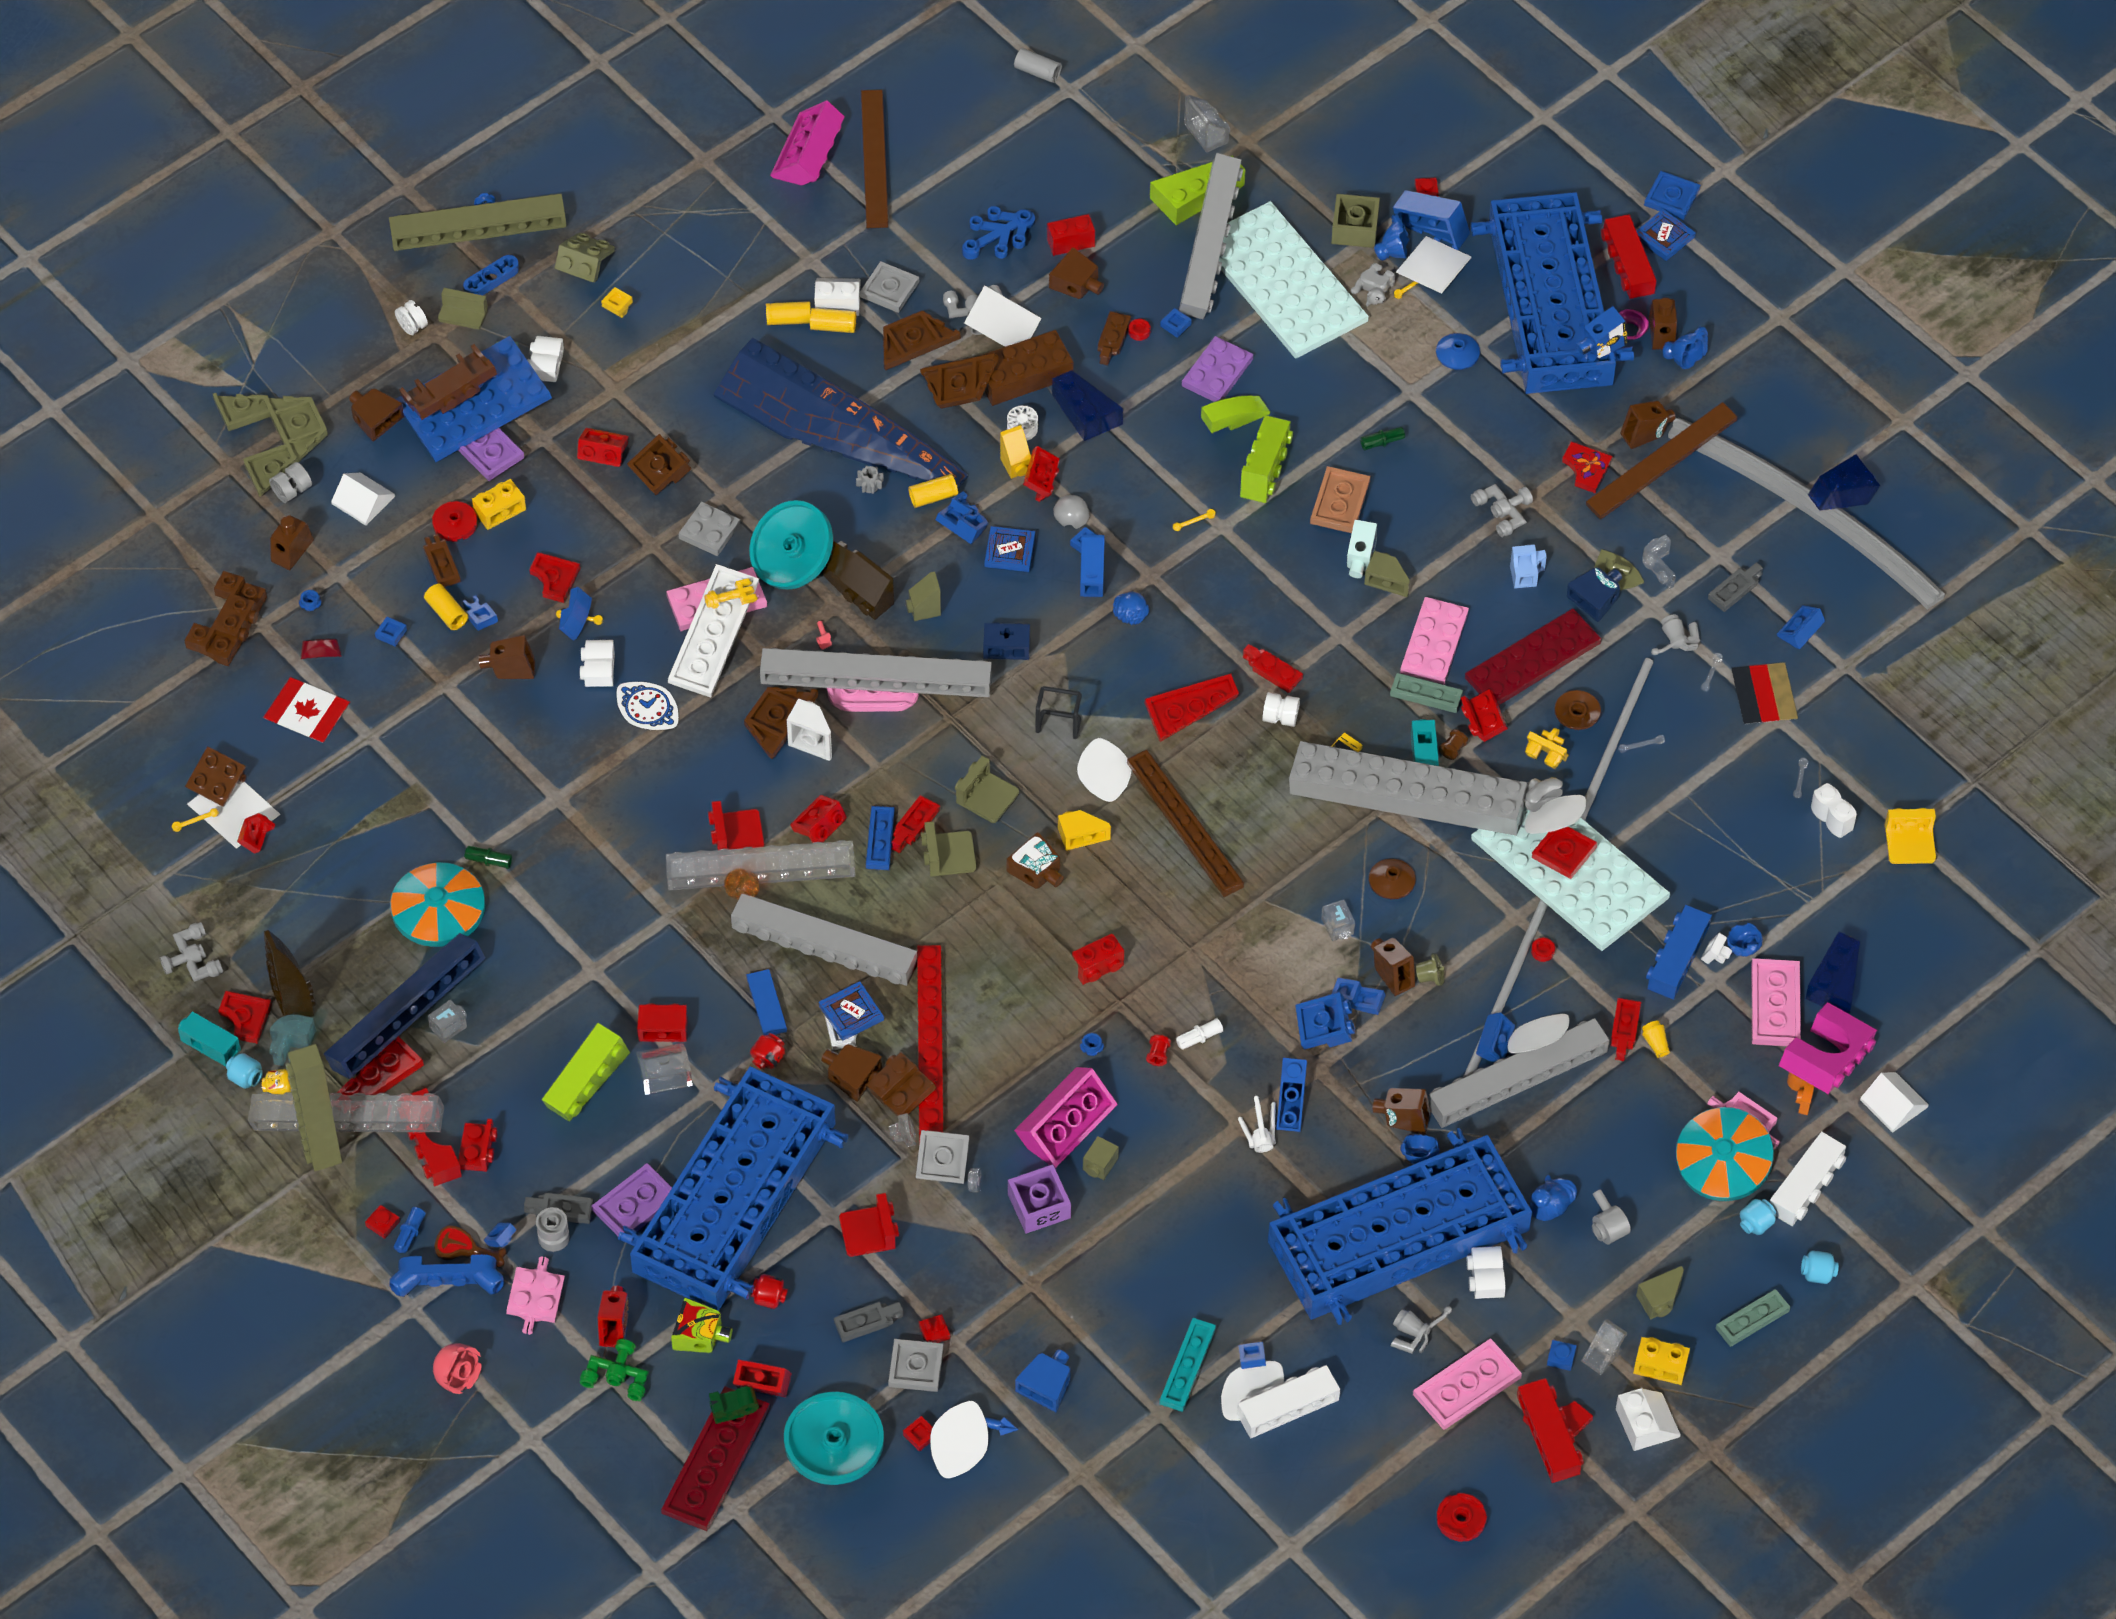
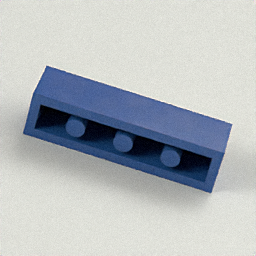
M1685 905L1682 913L1677 912L1673 921L1675 927L1673 931L1668 930L1664 940L1666 945L1664 949L1659 948L1655 958L1657 963L1655 967L1651 966L1646 976V979L1649 980L1648 990L1670 999H1675L1710 928L1712 915Z

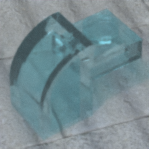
M294 1014L287 1015L278 1019L271 1026L272 1043L270 1054L275 1065L284 1066L290 1046L304 1048L311 1045L316 1031L314 1018Z

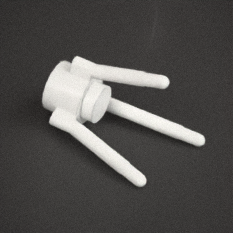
M1254 1096L1259 1128L1254 1130L1252 1136L1243 1118L1239 1117L1238 1121L1248 1139L1249 1147L1254 1148L1256 1152L1263 1153L1273 1149V1145L1276 1144V1103H1271L1270 1129L1268 1131L1267 1128H1264L1259 1097Z

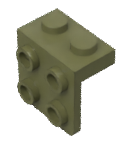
M577 233L559 245L555 269L594 283L598 279L601 260L612 254L615 247L610 245L608 241L590 238L586 233Z
M981 756L977 762L971 764L967 775L964 778H960L955 786L956 803L991 823H996L1019 795L1017 787L990 773V759Z
M934 822L924 823L925 832H921L922 846H926L927 851L923 852L925 866L929 865L930 877L976 871L973 840L970 831L935 834Z

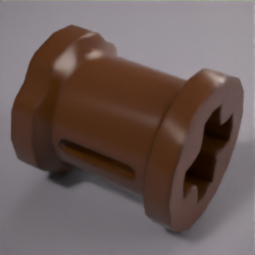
M1453 729L1447 741L1439 746V751L1445 758L1455 760L1458 756V751L1468 744V738L1463 732Z

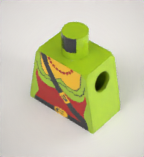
M684 1298L671 1337L672 1350L710 1353L713 1351L716 1340L730 1342L733 1329L721 1326V1313L719 1311Z

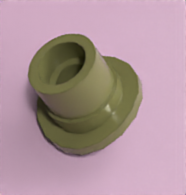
M1436 953L1431 954V959L1416 963V974L1420 983L1432 981L1437 986H1441L1444 983L1445 967L1442 966Z

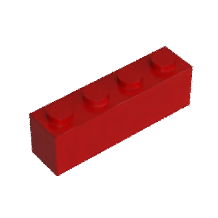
M1630 214L1605 219L1604 228L1601 229V237L1604 242H1607L1609 257L1614 259L1615 272L1617 275L1620 274L1623 291L1627 292L1629 299L1655 294L1656 278Z
M1544 1378L1518 1386L1517 1399L1551 1483L1580 1475L1581 1465L1584 1464L1581 1452L1579 1450L1576 1451L1574 1448V1435L1570 1428L1567 1429L1565 1426V1413L1563 1408L1558 1407L1556 1404L1557 1395L1553 1385L1549 1386L1547 1379Z

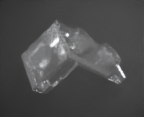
M1665 534L1659 539H1653L1644 547L1642 560L1646 568L1651 569L1656 574L1661 584H1665L1668 589H1672L1676 575L1661 560L1662 557L1669 554L1671 540Z

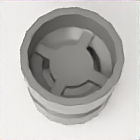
M298 462L287 467L285 473L279 472L269 479L272 490L283 503H287L296 497L297 492L302 493L312 486L310 476Z
M551 1207L542 1210L536 1218L539 1244L547 1251H560L566 1247L570 1238L567 1216L559 1208Z

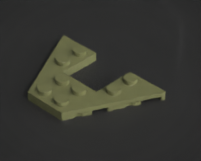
M213 393L214 402L228 431L271 417L284 444L243 459L245 468L259 497L271 488L270 478L279 472L285 473L287 467L295 462H299L328 435L327 428L312 397L294 398L292 396H283V399L268 398V395L244 396L236 394V397L217 396V393Z

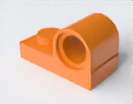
M1789 1072L1787 1084L1792 1090L1798 1091L1796 1103L1800 1104L1798 1113L1808 1115L1815 1086Z

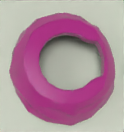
M1631 309L1619 312L1626 321V324L1632 323L1638 328L1637 335L1627 336V340L1640 338L1648 329L1649 322L1641 312Z

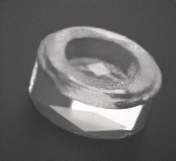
M971 1168L968 1173V1190L973 1193H979L981 1188L980 1168Z

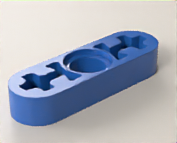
M505 255L470 276L463 283L464 292L484 295L509 280L519 272L517 258L512 255ZM489 274H495L497 276L494 280H488L485 278Z

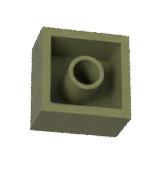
M1336 194L1331 244L1374 248L1380 198Z

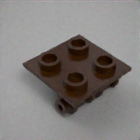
M207 746L185 787L224 807L236 784L245 781L246 775L244 770L246 766Z

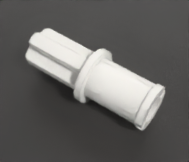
M1215 1018L1200 1027L1198 1025L1194 1026L1193 1030L1178 1036L1176 1041L1179 1048L1184 1050L1199 1042L1205 1043V1039L1222 1033L1223 1027L1219 1019Z

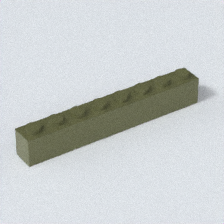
M550 194L533 198L389 217L393 249L398 251L565 228L566 218L562 194Z
M314 1044L288 1052L289 1063H285L291 1087L290 1091L294 1100L293 1105L296 1111L295 1115L299 1125L300 1140L306 1163L312 1164L314 1172L341 1164L342 1159L324 1066L317 1046Z

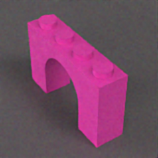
M1827 1002L1817 1013L1811 1032L1834 1044L1841 1053L1823 1052L1795 1037L1785 1048L1779 1066L1829 1094L1834 1087L1839 1088L1845 1075L1850 1076L1855 1068V1064L1859 1065L1862 1062L1866 1052L1870 1053L1876 1044L1874 1036L1877 1030Z

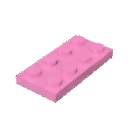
M753 567L738 571L757 578ZM710 579L666 591L680 631L690 628ZM758 583L754 593L758 599L750 603L747 612L767 607V601L760 583Z
M1425 597L1400 673L1445 684L1469 608Z
M1752 959V1044L1788 1046L1795 1037L1801 1039L1800 961Z
M1490 1338L1414 1389L1413 1395L1440 1427L1445 1430L1521 1379L1522 1373Z

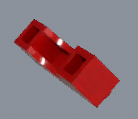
M427 1088L400 1097L401 1107L398 1108V1112L402 1122L407 1121L408 1127H406V1131L410 1141L415 1140L417 1146H414V1150L418 1160L423 1159L425 1165L422 1166L426 1179L431 1178L435 1187L462 1177L460 1164L452 1146L434 1143L426 1136L429 1126L437 1119L435 1106Z

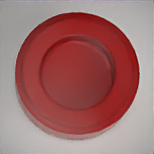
M1135 319L1129 324V336L1137 341L1145 340L1150 336L1151 327L1148 321Z
M1538 938L1532 943L1531 954L1540 962L1549 961L1554 957L1555 944L1548 938Z

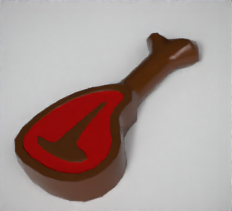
M446 1226L442 1228L435 1240V1253L443 1260H452L460 1256L490 1255L496 1259V1267L504 1266L505 1261L503 1257L507 1254L505 1248L492 1251L478 1247L471 1235L459 1227Z

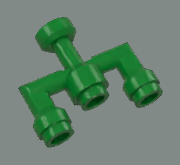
M626 1339L617 1340L615 1348L618 1351L615 1362L594 1355L590 1356L587 1367L580 1376V1384L586 1388L594 1387L598 1380L597 1371L600 1367L607 1369L606 1381L612 1386H620L625 1381L626 1375L635 1377L634 1382L629 1385L627 1397L633 1401H641L646 1391L644 1385L649 1371L625 1365L627 1356L635 1351L636 1345Z

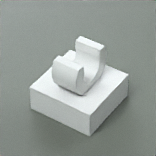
M1718 933L1710 940L1701 960L1709 964L1715 959L1723 964L1725 959H1728L1732 953L1730 948L1723 946L1727 937Z

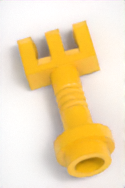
M749 578L736 581L735 590L719 594L712 590L704 596L706 606L708 608L712 607V609L718 608L721 602L740 598L742 605L755 602L758 598L756 594H752L754 593V588L750 586L751 581Z

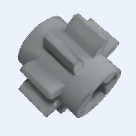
M866 466L862 471H857L856 486H862L863 493L874 494L877 489H882L884 477L883 473H878V467Z

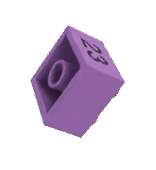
M1053 1164L1008 1180V1196L1025 1234L1071 1218V1203Z

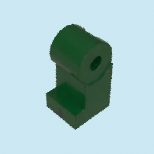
M741 1387L735 1391L719 1394L718 1391L709 1393V1403L715 1424L744 1417L754 1413L759 1408L752 1387Z

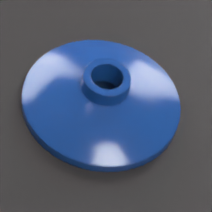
M1454 333L1443 337L1438 342L1436 356L1444 366L1455 370H1462L1473 366L1478 361L1480 348L1472 337Z

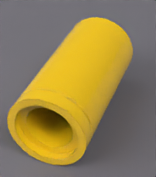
M810 301L766 303L767 325L809 324L811 316Z
M811 309L810 330L855 333L856 311Z
M952 474L908 487L914 508L958 495L957 485Z
M435 584L425 592L424 599L450 630H458L465 625L468 620V614L442 584Z

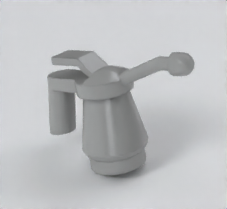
M1673 614L1665 617L1661 621L1662 630L1670 640V644L1662 649L1654 648L1651 653L1658 655L1670 648H1680L1684 651L1696 650L1699 646L1697 643L1700 642L1697 622L1689 624L1690 637H1686L1682 620L1679 619L1678 615Z
M1446 1306L1444 1313L1430 1324H1424L1413 1312L1403 1308L1397 1315L1393 1325L1399 1331L1416 1338L1412 1344L1395 1338L1391 1346L1413 1354L1420 1342L1425 1338V1342L1419 1349V1352L1422 1354L1428 1345L1427 1336L1430 1333V1328L1446 1318L1451 1313L1452 1308Z

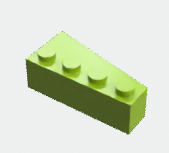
M1212 162L1150 182V199L1175 225L1180 224L1202 210ZM1241 164L1240 168L1243 169L1240 181L1236 182V187L1239 188L1245 186V168Z
M1264 416L1257 433V440H1254L1251 454L1249 453L1246 459V466L1242 468L1240 497L1266 503L1268 496L1273 495L1276 485L1274 479L1279 478L1282 467L1280 462L1285 461L1287 455L1286 444H1291L1293 431H1290L1291 421Z
M597 1023L542 1098L546 1107L569 1122L573 1117H576L587 1101L630 1054L622 1038Z

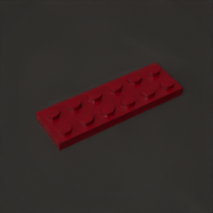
M1572 608L1466 672L1465 679L1479 694L1490 689L1494 693L1499 706L1601 644V638Z
M724 1386L721 1394L735 1390ZM757 1399L759 1408L754 1413L715 1424L711 1411L661 1508L663 1515L708 1531L770 1409V1403Z

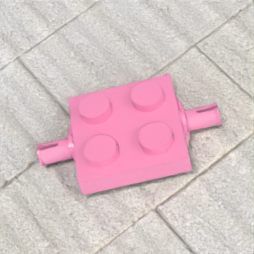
M1740 1092L1726 1103L1721 1102L1715 1096H1712L1708 1101V1105L1713 1108L1731 1107L1748 1112L1764 1125L1768 1133L1777 1123V1117ZM1770 1135L1773 1149L1775 1150L1780 1141Z
M539 1257L537 1269L531 1270L516 1267L506 1314L519 1316L525 1320L522 1332L525 1334L527 1329L528 1334L533 1333L534 1322L547 1321L555 1323L565 1276L547 1272L549 1259L546 1257L544 1263L543 1257Z

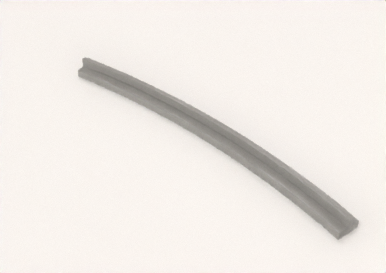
M1679 417L1678 419L1675 418L1668 438H1674L1693 423ZM1718 435L1696 450L1762 485L1823 524L1875 563L1907 592L1913 595L1927 610L1944 599L1945 593L1891 545L1846 511L1793 476Z

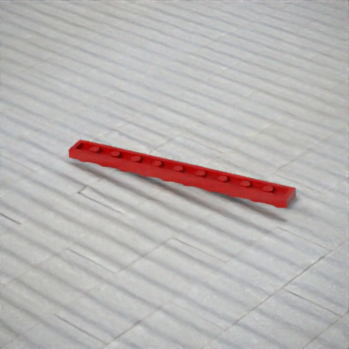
M941 945L917 946L919 1071L936 1086V1089L919 1104V1145L921 1130L943 1132Z

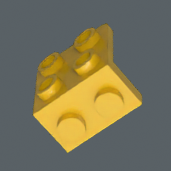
M1896 808L1888 810L1885 832L1890 863L1919 864L1935 862L1936 852L1933 836V826L1936 817L1935 809Z

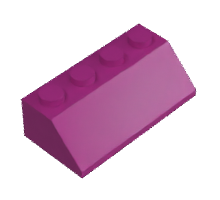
M827 100L799 112L770 176L801 186L816 181L820 176L822 165L827 161V154L835 143L836 134L842 128L841 124L845 116Z
M1076 1067L1014 1131L1027 1149L1049 1165L1053 1164L1054 1168H1056L1118 1104L1092 1068Z

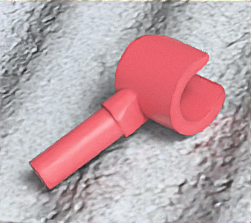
M818 621L817 625L821 636L817 637L816 640L819 647L824 650L832 646L830 641L831 635L825 631L823 622Z

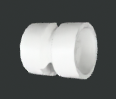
M1268 692L1264 705L1263 721L1276 723L1280 720L1282 725L1295 727L1300 698L1286 696L1282 699L1281 695Z

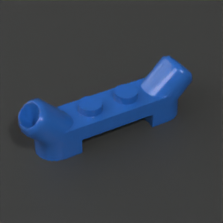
M471 1255L470 1264L423 1265L422 1256L404 1257L398 1262V1272L389 1279L391 1290L401 1297H405L417 1285L438 1287L451 1284L455 1286L478 1284L488 1294H496L504 1286V1276L496 1270V1259L490 1255Z

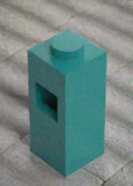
M1420 719L1412 721L1411 745L1413 762L1439 766L1435 720Z
M193 1011L187 1018L182 1019L179 1024L178 1031L182 1042L225 1067L228 1060L233 1056H237L241 1051L238 1037Z

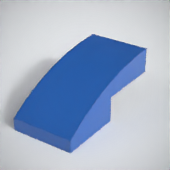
M579 587L571 589L569 608L561 610L559 629L572 640L577 639L588 617L592 598Z
M1337 978L1332 994L1340 992L1345 1000L1348 999L1353 1009L1376 1015L1379 1014L1385 999L1384 990L1362 987L1360 981Z

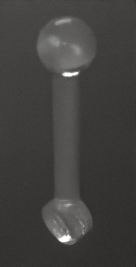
M1715 653L1713 656V665L1706 681L1701 685L1703 691L1710 689L1709 683L1717 664L1722 661L1723 656L1720 653Z
M1659 735L1655 739L1630 745L1621 744L1618 749L1619 752L1625 753L1629 749L1645 745L1662 744L1665 742V738L1663 735Z
M1806 758L1799 760L1798 782L1796 790L1793 792L1796 798L1802 796L1801 786L1804 769L1808 765Z

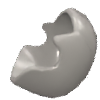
M1077 495L1061 497L1053 508L1055 519L1063 527L1072 525L1075 529L1080 528L1087 523L1090 517L1086 502Z

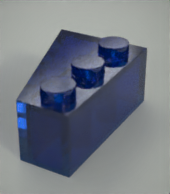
M1071 370L1052 378L1053 397L1084 441L1123 425V408Z
M1855 454L1820 475L1808 496L1819 511L1867 505L1879 489L1880 484L1858 455Z
M1838 932L1808 984L1806 1000L1822 1007L1828 1002L1850 1014L1860 946L1859 940Z

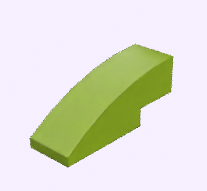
M1260 396L1227 398L1201 407V418L1211 433L1226 427L1234 430L1270 414L1269 409Z

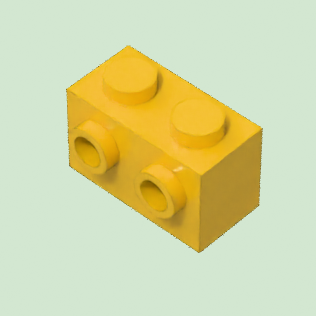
M511 479L501 482L490 490L479 493L476 497L472 498L473 509L487 530L526 510L525 496Z
M1641 1337L1633 1374L1682 1385L1690 1348L1678 1343L1662 1342L1653 1337Z

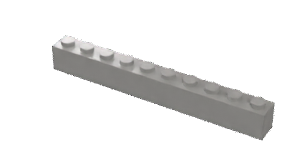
M763 648L760 679L761 684L990 697L991 662L983 660L939 659L936 657L918 658L915 656L901 657L870 655L868 653L850 654L846 652L833 653L802 651L799 649Z

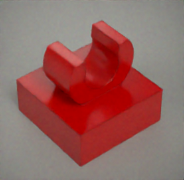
M942 1314L919 1321V1328L925 1342L940 1343L950 1339V1333Z

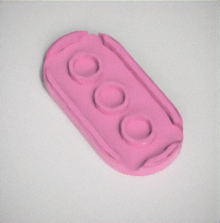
M827 688L829 701L838 709L848 712L903 711L913 706L919 697V693Z

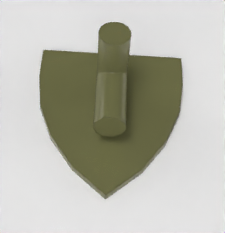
M1601 549L1594 568H1600L1606 574L1614 568L1617 569L1622 575V579L1618 582L1620 590L1633 588L1644 583L1639 571L1632 563L1622 556Z

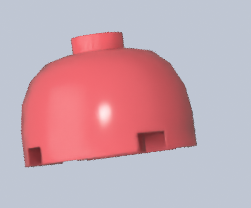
M452 1343L446 1345L439 1351L433 1363V1374L437 1383L447 1391L455 1394L463 1393L461 1391L465 1387L470 1389L478 1379L482 1364L478 1363L480 1353L475 1348L466 1344Z

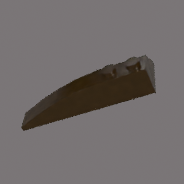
M833 540L831 555L821 573L848 602L854 603L864 615H869L876 620L894 605L893 577L855 549L852 552L847 549L846 543L842 541L836 543Z
M269 930L264 931L266 966L270 986L287 1026L313 1017V1007L316 1006L312 995L314 992L310 981H305L296 959L287 946Z

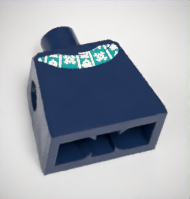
M1595 567L1568 583L1567 597L1594 620L1599 622L1619 597L1620 586L1618 582L1622 579V575L1615 568L1606 574L1600 568Z

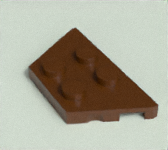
M919 311L883 326L884 369L888 370L961 339V333L956 329L954 331L945 327L944 322L932 318L930 314L924 311Z
M991 353L922 368L920 372L925 377L930 392L933 393L936 405L941 409L980 401L999 356Z
M767 687L744 719L745 727L769 758L773 759L788 739L787 718L797 700L801 699L814 703L818 697V690L811 689V692H797V688L780 689L779 687Z

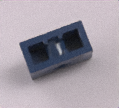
M984 623L983 659L1029 660L1030 624Z

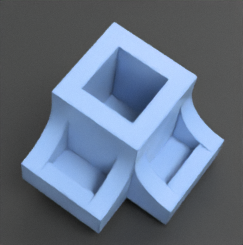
M1535 545L1512 547L1510 569L1514 589L1537 586L1538 573L1545 571L1547 558L1545 550L1536 551Z

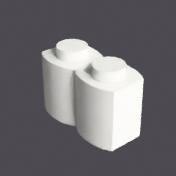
M536 336L535 342H531L530 355L532 356L527 361L541 381H557L564 351L563 339Z
M586 640L585 647L581 648V661L585 662L584 666H580V679L585 680V687L613 686L615 659L613 640Z
M1828 783L1814 791L1811 809L1815 816L1826 822L1830 832L1839 838L1851 832L1856 819V811L1853 806L1841 799L1838 790Z
M1501 1246L1471 1248V1255H1467L1466 1261L1467 1270H1472L1473 1277H1469V1290L1474 1291L1475 1299L1504 1297L1505 1277Z

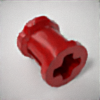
M1163 1035L1151 1036L1150 1053L1146 1056V1061L1154 1066H1164L1167 1064L1168 1058L1166 1053L1167 1048L1171 1045V1040Z

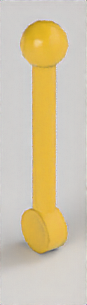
M1413 281L1403 289L1395 290L1394 297L1397 299L1402 298L1403 293L1417 285L1418 282Z
M1209 509L1206 514L1182 523H1174L1173 530L1180 531L1182 527L1205 518L1213 519L1215 511Z
M561 610L556 612L558 618L561 617ZM600 615L595 617L588 616L586 619L587 621H593L596 625L603 623V618Z
M212 808L210 812L181 823L174 822L172 829L175 832H179L182 827L211 816L217 817L219 811L216 808Z

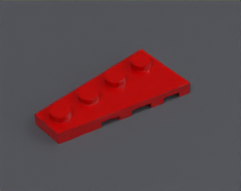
M1227 674L1146 698L1144 703L1158 739L1161 742L1238 697L1239 692L1232 675Z
M398 1036L375 1056L369 1064H366L355 1078H351L331 1098L332 1103L348 1118L424 1066L423 1060Z

